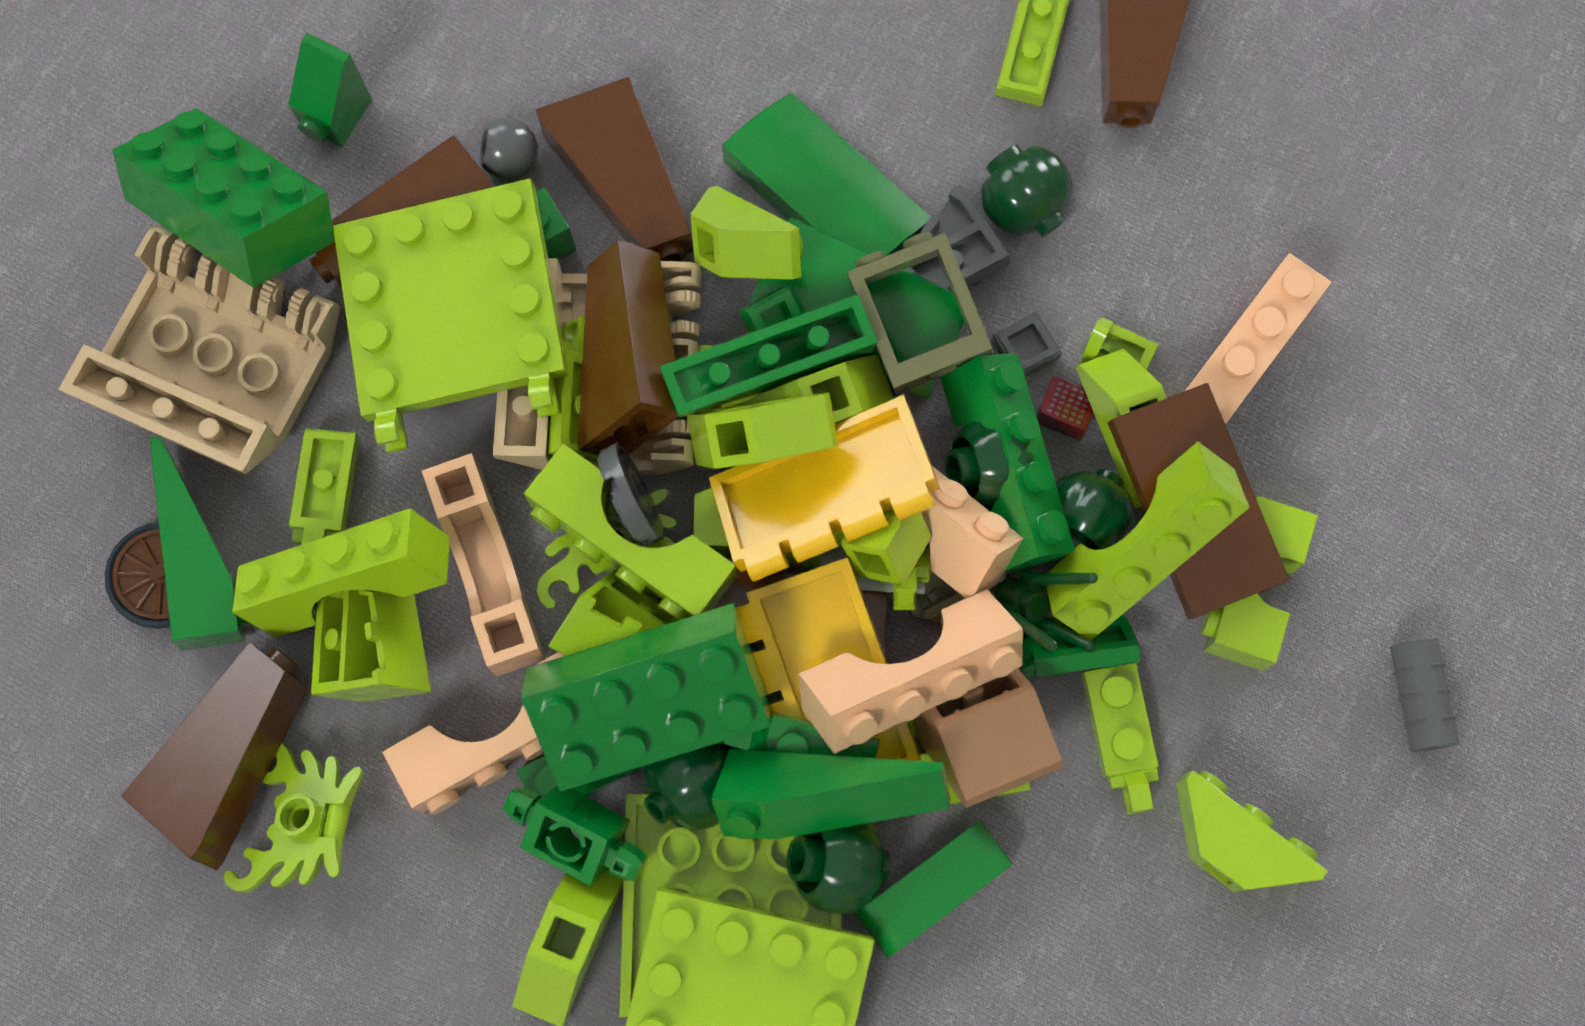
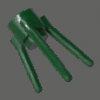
M1025 569L1021 573L1020 579L1007 578L996 589L994 597L1023 628V632L1048 650H1056L1057 642L1036 626L1085 650L1091 651L1094 649L1095 644L1093 641L1046 617L1049 611V599L1040 585L1092 584L1097 582V574L1081 572L1036 573Z

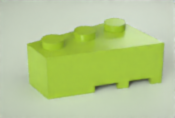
M614 569L579 596L548 647L567 656L675 621L657 607L661 601L644 590L639 595L629 589L614 576L617 572Z
M349 590L330 594L317 601L311 695L356 702H369L431 692L414 594L402 598L380 591Z

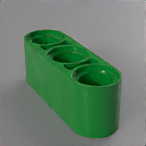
M979 820L855 914L870 935L874 937L875 942L885 956L890 958L1002 874L1013 863L983 822Z

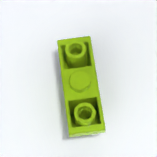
M719 186L707 189L691 213L694 259L697 264L720 277L793 280L802 277L800 257L803 253V242L798 227Z
M1123 348L1082 363L1075 368L1119 476L1124 481L1125 491L1130 495L1136 509L1141 507V504L1107 422L1167 397L1162 384Z
M873 354L799 378L734 406L829 392L834 423L836 424L894 399L879 357L877 354Z
M829 392L704 410L687 415L697 466L716 469L756 464L838 446Z
M1191 770L1183 774L1177 781L1176 787L1189 859L1232 892L1323 880L1328 870L1316 862L1319 855L1315 850L1295 837H1290L1289 840H1286L1271 828L1274 823L1273 820L1257 807L1251 804H1246L1244 807L1239 805L1226 795L1229 788L1216 776L1207 771H1201L1198 774Z
M608 869L589 886L565 873L547 905L527 952L512 1007L556 1026H565L622 890L623 879L611 875L610 869Z

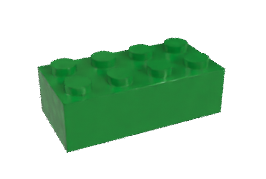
M197 108L180 113L173 120L148 132L140 133L133 137L132 140L112 149L124 200L252 288L335 242L328 192Z
M734 603L528 667L525 671L521 701L560 792L770 727L768 695Z

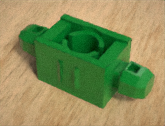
M558 786L542 798L540 794L526 788H515L507 796L503 807L506 815L522 827L528 825L520 845L522 850L589 886L608 869H610L611 875L625 881H635L642 874L648 860L647 856L641 849L629 841H626L624 844L621 843L625 830L628 827L629 819L572 789L560 792ZM571 829H572L574 832H576V834L578 835L579 839L573 834V832L571 831Z

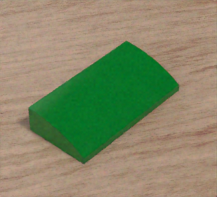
M792 93L782 97L761 111L722 144L723 162L786 219L789 220V218L793 217L866 252L883 251L884 255L887 256L904 249L903 242L920 234L931 218Z
M791 217L788 223L799 228V234L803 242V253L800 257L802 277L793 280L759 279L748 305L782 287L790 289L801 314L851 297L855 294L849 282L847 272L856 268L854 263L858 259L871 253ZM902 270L867 284L898 363L958 340L965 321L951 290L908 270ZM875 346L874 350L872 351V353H871L870 355H873V354H877V355H878L879 360H880V363H881L882 368H883V371H884V373H885L886 379H887L888 382H890L889 379H888V376H887V374H886V371H885V369H884V366H883V364H882V361H881V359H880V356H879V354H878V351H877V349H876V346ZM940 377L908 391L928 400L934 393Z

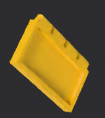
M904 395L836 423L837 447L762 463L735 466L709 477L732 560L740 572L747 570L753 582L788 568L789 565L785 553L792 551L796 561L800 563L838 547L839 544L835 533L843 530L847 541L850 542L889 526L885 513L888 510L894 509L898 520L901 521L935 506L931 492L941 488Z
M848 557L746 593L749 603L736 607L748 643L763 639L765 648L752 654L767 694L781 690L783 699L769 703V715H774L775 712L809 720L802 711L799 673L848 652L868 662L888 664L853 565ZM908 721L901 722L873 735V737L880 739L876 758L921 761L922 758Z

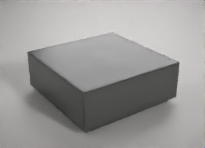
M1037 311L996 332L992 337V342L1000 354L1018 353L1025 377L1060 359L1062 351Z

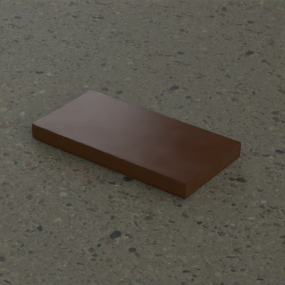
M1208 382L1107 422L1144 514L1147 512L1154 497L1158 475L1197 441L1236 471L1249 509L1170 574L1188 620L1195 619L1289 581L1285 567Z

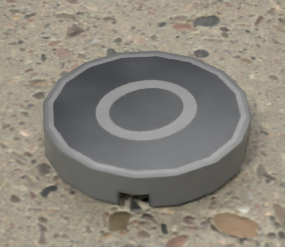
M618 443L601 450L598 455V464L602 478L605 477V480L611 477L614 478L611 481L613 492H611L613 498L611 500L631 536L646 547L664 539L661 519L653 498L628 452Z

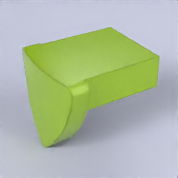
M1100 317L1084 348L1079 365L1124 348L1147 370L1159 344L1113 324V321L1105 317Z

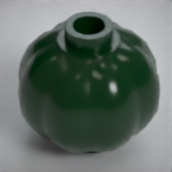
M1016 144L1000 153L986 166L990 176L982 184V205L988 218L998 228L1017 235L1038 231L1041 237H1045L1066 221L1061 212L1071 197L1072 179L1066 164L1058 155L1038 146H1031L1022 151L1019 145Z
M973 421L966 427H963L953 439L952 449L948 450L945 456V472L948 479L961 484L967 490L968 495L990 512L1000 496L1003 484L1008 479L1009 463L1004 453L1000 434L994 429L984 427L980 422ZM1011 435V442L1020 447L1022 452L1017 460L1024 466L1033 462L1034 456L1027 452V447L1031 441L1022 442Z
M1098 469L1096 473L1080 471L1065 475L1055 481L1074 548L1081 543L1091 550L1106 549L1121 541L1137 526V515L1130 495L1122 489L1124 481L1116 473L1107 469Z
M723 741L645 765L643 784L648 796L644 799V805L649 814L661 824H666L670 821L679 827H686L688 829L704 830L718 825L719 822L711 798L729 749H732L731 746L724 744Z
M872 823L796 836L789 845L786 865L790 878L796 883L798 893L809 905L820 911L848 914L864 908L872 900L882 882L889 876L891 859L881 843L880 835Z

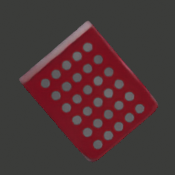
M1053 376L1036 417L1039 425L1081 441L1092 418L1093 409L1083 387Z

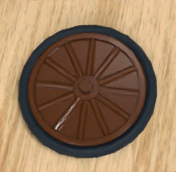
M159 522L149 523L135 528L125 535L113 548L107 560L104 574L105 589L110 602L118 613L130 622L147 628H169L170 619Z

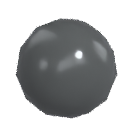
M513 117L495 118L488 122L484 127L481 140L480 165L490 175L501 180L518 179L528 173L536 163L538 155V143L534 132L525 123Z

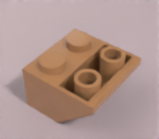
M1019 668L1014 669L1004 677L995 678L969 690L960 698L948 700L922 712L914 718L916 739L933 762H943L947 782L965 808L1062 769V758L1035 688Z

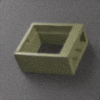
M931 231L915 235L903 242L904 249L887 256L884 255L883 251L868 254L854 263L855 269L847 272L855 295L859 294L878 341L876 349L895 395L942 377L979 355L992 354V345L945 232L934 237ZM938 256L970 335L898 363L867 284Z

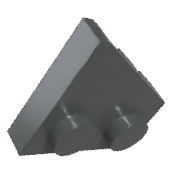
M960 184L953 187L949 193V201L936 218L931 217L921 233L931 231L933 237L944 232L946 233L968 287L1008 266L1009 253ZM938 256L905 269L952 291Z

